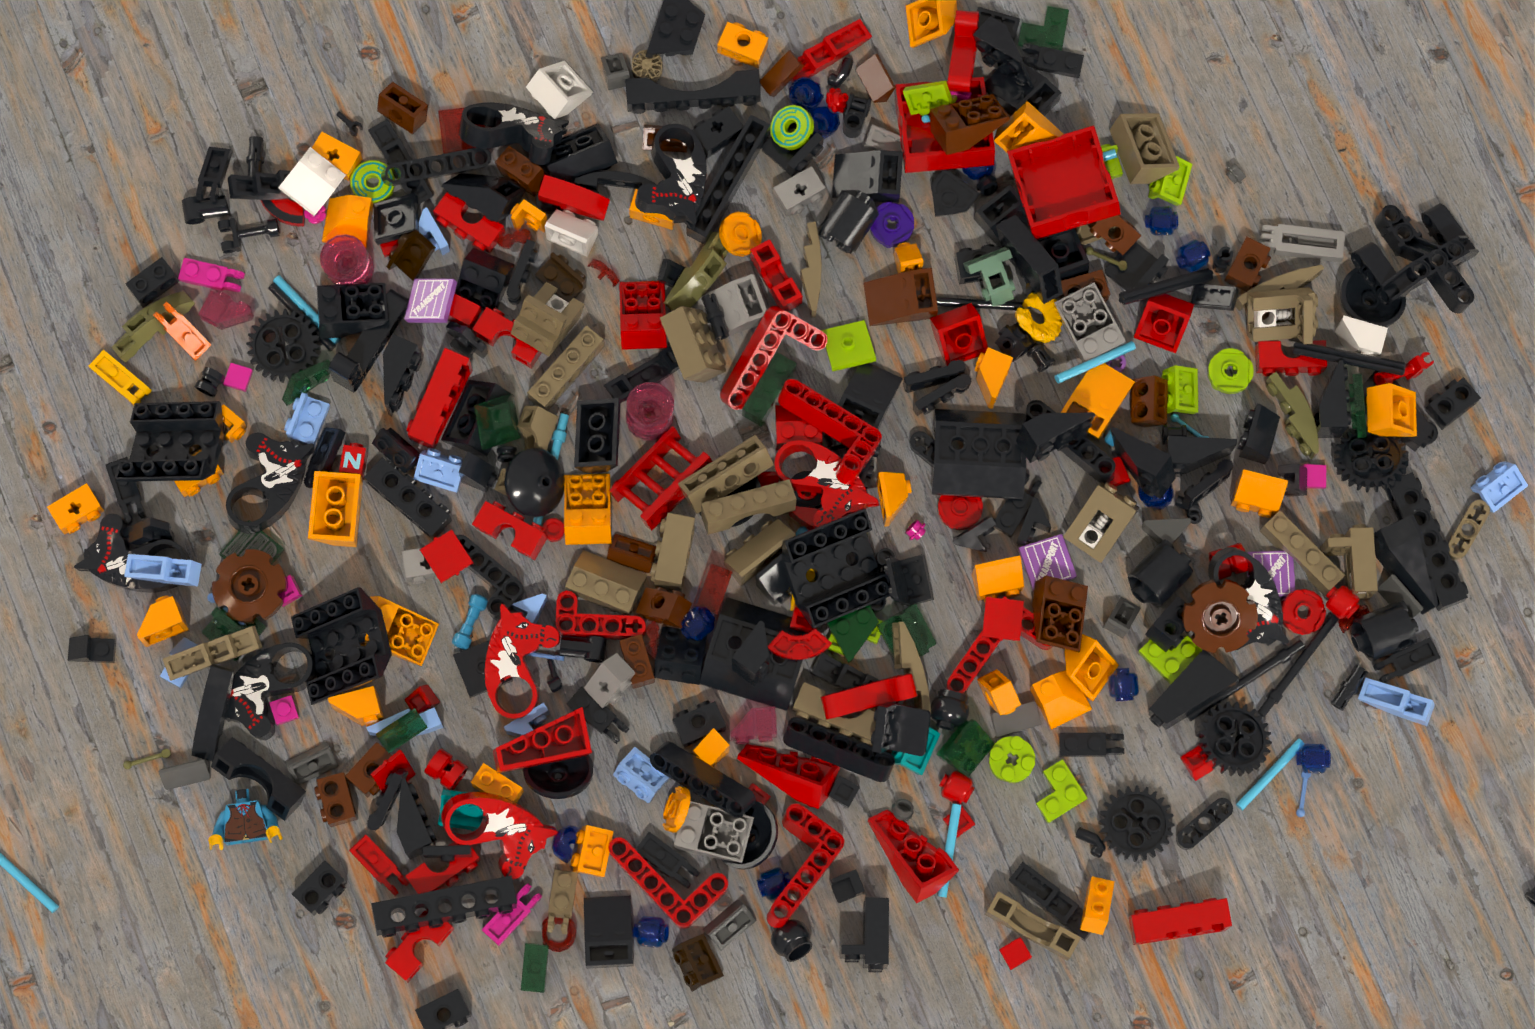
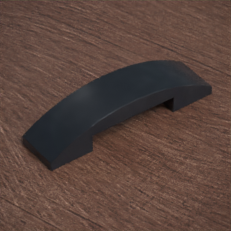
M602 171L586 174L576 178L574 183L588 190L597 191L599 185L639 189L644 184L657 185L644 177L619 171Z
M671 345L660 351L658 356L626 375L621 374L606 383L604 387L611 397L620 398V403L648 390L680 369Z

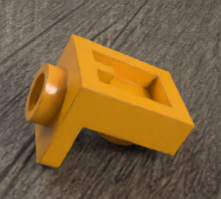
M223 404L221 406L223 424L230 429L225 436L229 442L233 443L234 440L238 441L242 438L247 426L240 417Z

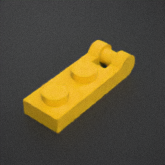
M104 349L88 366L133 406L135 403H141L140 400L152 392L147 385ZM135 385L138 390L131 394L129 390Z

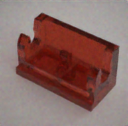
M714 564L707 566L692 610L697 612L704 611L709 616L718 615L733 572Z

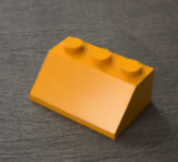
M314 471L308 531L309 540L333 546L357 547L363 487L361 474Z

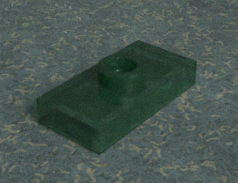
M414 708L376 733V736L387 752L390 753L428 727Z
M525 943L521 991L545 992L549 945Z

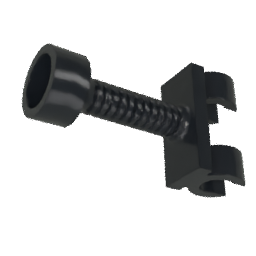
M235 218L218 221L220 232L232 231L234 241H224L221 243L224 254L241 251L239 239L243 237L263 235V233L269 234L271 238L280 236L277 219L267 220L265 226L238 230Z

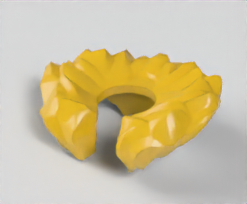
M1032 292L1024 299L1023 308H1017L1015 318L1019 326L1033 340L1042 343H1049L1051 340L1055 341L1063 325L1054 304L1057 299L1054 298L1043 304L1037 294ZM1031 306L1042 312L1044 316L1043 324H1038L1032 319L1027 307Z

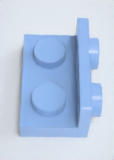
M302 392L300 398L296 397L293 410L295 411L292 418H288L284 430L287 431L288 439L305 445L313 443L315 447L330 404L308 397L307 393Z
M428 448V450L420 453L413 479L457 493L461 483L459 469L463 463V458L456 455H449L448 457L442 455L441 451Z
M1504 461L1496 464L1487 475L1479 477L1471 487V490L1479 493L1482 500L1490 507V512L1494 513L1528 487V484L1516 464Z
M636 747L618 764L613 773V776L622 785H626L638 798L647 803L652 801L655 794L669 780V777L656 770L651 765L650 758Z

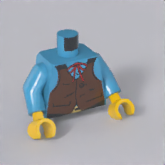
M240 789L235 791L236 803L226 805L225 810L220 813L214 825L212 836L209 837L208 841L210 850H212V846L215 844H219L220 850H223V839L224 843L229 846L269 840L272 843L271 839L273 836L277 835L280 840L283 837L279 830L277 817L266 807L267 805H262L259 800L250 801L249 789Z

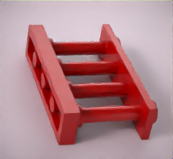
M673 426L664 432L660 439L620 479L616 480L609 490L615 501L619 502L625 497L643 512L640 517L645 526L651 531L667 516V513H670L685 498L678 483L713 462L705 452L696 457L679 443L681 437ZM671 449L690 463V466L684 472L680 473L663 459ZM655 465L675 480L668 488L664 489L647 475ZM639 481L659 496L651 505L645 503L631 491Z

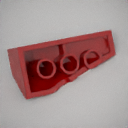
M747 744L737 756L739 761L796 801L817 809L828 798L840 769L839 766L813 756L811 758L799 757L798 752L790 751V754L777 753V750L774 748Z
M889 810L868 818L870 827L902 885L916 904L936 894L958 873V867L940 847L938 849L927 842L928 839L925 836H919L909 829L907 823L897 819Z

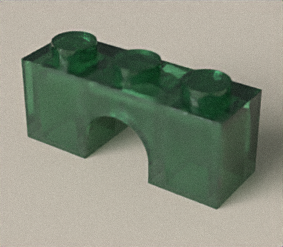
M777 352L742 408V416L762 427L772 411L785 381L791 379L794 375L797 363Z

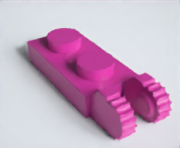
M184 258L178 279L181 282L220 291L240 292L241 286L226 282L227 276L244 279L245 273L235 269H228V267Z
M529 883L516 894L517 908L513 909V912L508 914H499L497 912L482 929L498 946L509 937L543 897L538 893L525 906L520 900L529 893L532 887Z

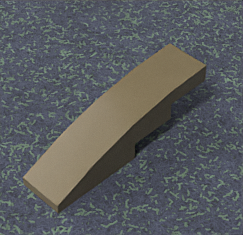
M816 221L807 223L806 226L810 245L804 246L803 254L807 268L800 271V278L811 318L816 317L822 269Z
M1323 265L1297 269L1276 276L1257 285L1248 292L1303 288L1321 275L1324 267ZM1247 292L1236 300L1235 307L1239 311L1247 306Z
M904 622L892 623L895 669H904V674L912 673L918 694L917 697H914V706L929 710L931 713L928 685L915 643Z
M251 626L163 658V662L169 679L172 681L209 668L212 664L217 665L263 647L256 627Z

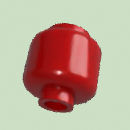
M1346 585L1340 588L1334 586L1326 595L1328 598L1326 608L1338 619H1344L1345 617L1349 619L1360 608L1358 604L1359 596L1353 594L1352 590Z
M953 771L950 776L945 774L939 784L942 787V797L959 805L963 802L967 803L975 789L972 786V779L958 771Z

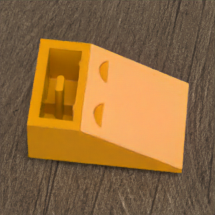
M1027 101L1010 117L1009 121L997 129L994 142L1007 153L1009 150L1036 142L1053 140L1063 135V133Z
M1101 364L1087 371L1061 413L1094 412L1095 417L1088 433L1100 440L1135 381L1107 364Z
M610 474L564 475L565 544H611Z
M370 596L382 610L392 656L422 666L439 624L381 596ZM366 634V636H365V644L367 645V643H368V641H369V637H368V635Z

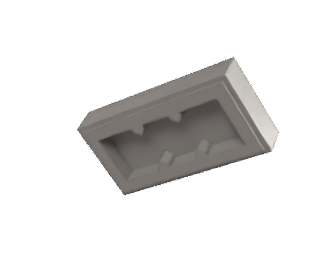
M873 124L870 126L864 147L874 151L902 152L900 135Z

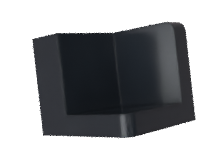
M1300 463L1278 465V475L1282 476L1284 480H1288L1284 495L1287 497L1307 495V468Z
M856 869L832 878L829 881L838 903L862 895L865 892Z

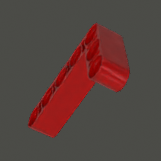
M771 306L765 312L720 393L721 401L734 410H740L746 405L785 334L816 351L826 346L828 342L827 335L781 307ZM781 314V319L775 322L776 317ZM799 324L798 330L793 332L794 327ZM770 334L769 340L764 342L765 336ZM817 334L815 341L811 342L813 335ZM759 353L758 359L753 362L754 356ZM748 373L747 379L742 382V377ZM736 393L735 400L731 401V396Z
M788 379L785 381L778 396L779 404L849 447L835 474L839 482L847 485L852 484L874 455L882 439V434L872 425L800 381Z
M1023 607L1022 621H1031L1033 628L1026 630L1021 626V636L1042 650L1051 649L1053 646L1036 642L1034 615ZM981 631L949 677L946 689L954 691L950 684L953 681H959L963 689L956 692L965 694L1001 641L995 638L982 637ZM985 644L989 652L981 654L977 651L976 646ZM967 662L973 663L976 670L972 673L967 672L963 665Z
M791 804L787 808L782 818V824L786 830L814 851L768 911L767 922L774 928H781L788 922L844 846V838L839 832L800 804ZM790 815H796L799 820H793ZM809 828L815 829L818 834L810 833ZM827 843H834L836 849L829 847ZM814 860H821L823 866L817 865ZM801 877H807L810 883L804 882ZM788 894H794L797 900L790 899ZM774 911L782 912L784 917L780 918L776 916Z
M618 837L609 843L608 848L612 859L664 914L681 929L692 926L727 892L728 879L721 873H714L689 897L683 900L627 840ZM620 843L626 847V851L622 855H616L613 852V847L616 844ZM637 860L641 862L642 868L638 872H632L629 869V864L632 861ZM653 877L657 879L658 885L654 889H648L645 886L646 879ZM721 879L724 882L723 889L719 891L714 890L711 887L712 881ZM666 894L672 895L674 898L673 904L664 906L661 903L662 896ZM698 895L705 896L707 904L703 907H698L694 903L695 897ZM682 911L690 914V920L686 923H680L677 920V915Z

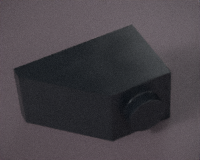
M467 452L459 469L462 483L487 493L489 487H494L498 477L495 475L494 466L473 453Z

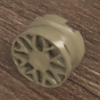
M647 50L639 51L632 59L633 77L649 78L656 83L662 76L663 71L661 57L653 55V58L645 57Z

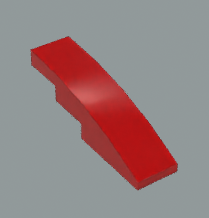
M861 19L824 37L822 42L805 50L803 55L798 57L805 66L791 80L793 85L796 86L814 76L871 39L872 35Z

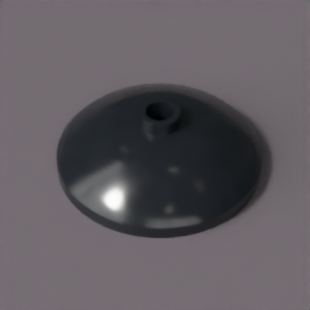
M1357 268L1351 270L1342 281L1340 299L1344 310L1351 318L1388 327L1394 324L1403 314L1406 306V296L1389 306H1384Z
M540 448L525 449L517 453L508 464L504 479L505 491L512 506L521 514L530 517L547 515L559 505L564 494V472L559 461L550 452Z
M586 755L523 768V775L527 785L535 793L546 798L565 799L581 793L588 787L593 777V762L590 756Z
M758 801L744 814L754 817L742 863L721 859L733 868L745 870L760 865L770 856L776 845L778 824L775 815L766 805Z

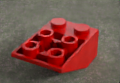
M659 281L619 282L622 350L667 348L666 332L660 320V317L666 315L664 284Z

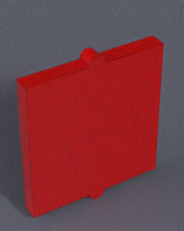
M453 530L448 531L439 538L434 537V541L419 549L440 583L445 582L454 575L458 576L462 570L473 564V561Z
M986 597L982 637L995 638L999 641H1020L1024 601L1010 600L1007 597H1003V599Z
M399 749L388 760H384L383 764L370 775L380 791L385 793L388 787L385 783L391 772L395 773L400 768L408 771L407 782L416 773L404 753Z

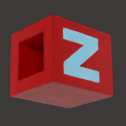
M350 443V445H343L339 473L361 474L364 480L368 451L362 444Z

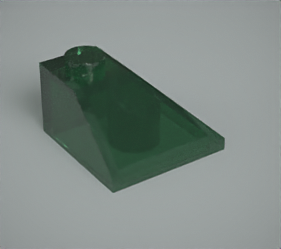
M513 394L474 405L482 450L521 438L520 430L517 427L518 418Z

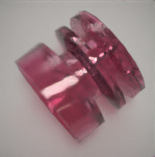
M347 234L337 235L328 240L323 246L320 254V263L334 285L367 284L372 279L374 261L363 243L355 236ZM349 263L352 265L350 269L347 267Z
M646 382L636 386L630 392L626 404V424L629 431L635 437L642 440H656L671 428L674 414V399L670 391L657 383Z

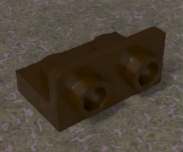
M417 229L409 234L404 233L397 242L399 245L389 255L390 261L386 266L389 270L397 266L412 281L419 277L436 248Z
M552 252L550 259L540 268L535 277L542 284L548 282L558 288L555 295L570 302L573 298L576 299L586 288V277L578 269L573 270L568 265L569 261L563 255L559 254L557 256Z
M704 933L684 941L672 949L674 960L680 966L684 981L692 992L724 976Z

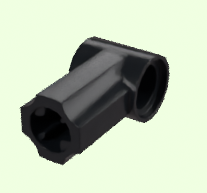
M225 195L218 196L216 202L210 201V197L197 200L196 196L187 197L182 200L184 220L189 225L200 224L205 219L229 215Z
M562 635L560 656L584 658L585 661L602 663L605 660L607 639L599 636L583 638Z

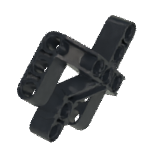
M1441 203L1421 213L1422 221L1429 231L1428 234L1430 237L1433 236L1438 244L1422 238V233L1420 231L1417 233L1411 225V218L1409 216L1404 217L1396 206H1385L1375 218V226L1391 247L1395 256H1400L1412 262L1396 272L1379 247L1373 242L1352 252L1351 260L1376 297L1384 306H1389L1407 296L1411 290L1429 281L1452 312L1457 314L1463 313L1473 302L1474 293L1455 266L1463 264L1479 253L1478 249H1475L1473 243L1469 240L1468 235L1465 234L1447 207Z

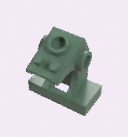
M1006 247L963 263L966 272L969 274L979 271L985 287L981 289L982 296L985 302L989 301L993 307L1003 305L1007 301L1014 299L1012 291H1015V286L1012 279L1007 277L1002 263L1013 258L1010 249ZM999 273L1001 282L992 287L989 277Z

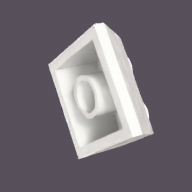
M565 61L540 68L526 86L532 97L538 100L546 109V112L554 119L568 115L593 93Z
M310 147L278 188L315 216L346 175Z
M557 209L545 224L547 240L588 257L599 234L598 227L593 221L576 218L575 214L568 210H563L562 212Z
M1343 316L1335 329V334L1346 351L1379 357L1388 328Z

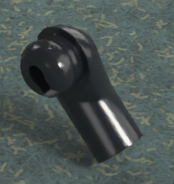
M844 58L838 75L831 73L827 83L833 85L834 88L840 87L850 75L854 61L851 58Z
M1178 495L1174 506L1185 509L1186 515L1191 519L1192 524L1201 522L1202 512L1199 504H1195L1188 510L1182 505L1184 497Z
M1081 827L1078 828L1075 837L1090 843L1092 846L1090 850L1091 855L1097 858L1102 857L1106 846L1100 837L1089 830Z

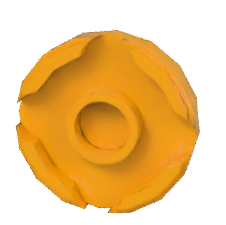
M738 211L729 214L722 220L719 227V237L722 245L728 252L740 257L750 255V249L761 244L762 231L759 223L749 217L751 215L746 212Z
M677 786L675 788L676 793L672 792L669 795L663 812V819H666L663 828L672 833H676L681 828L690 806V791L682 786Z

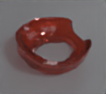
M547 917L542 922L543 945L555 952L569 949L573 945L577 934L572 919L569 920L567 938L563 942L558 943L549 940L547 937L549 919ZM555 917V925H562L563 918Z

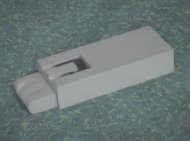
M1278 224L1277 226L1262 225L1261 231L1270 232V234H1261V240L1269 241L1261 242V244L1271 248L1270 250H1274V255L1341 262L1343 259L1344 231ZM1283 235L1298 237L1297 244H1292V238H1289V240L1283 239Z

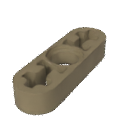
M1476 500L1472 502L1448 542L1450 548L1448 553L1452 560H1460L1467 554L1489 516L1490 507L1485 501ZM1480 506L1482 508L1481 512L1484 515L1480 514L1474 521L1471 519L1476 513V510L1473 508ZM1464 524L1471 525L1474 529L1473 535H1464L1462 526ZM1461 539L1464 541L1460 546V551L1462 552L1455 554L1453 553L1454 548L1451 546L1457 545Z

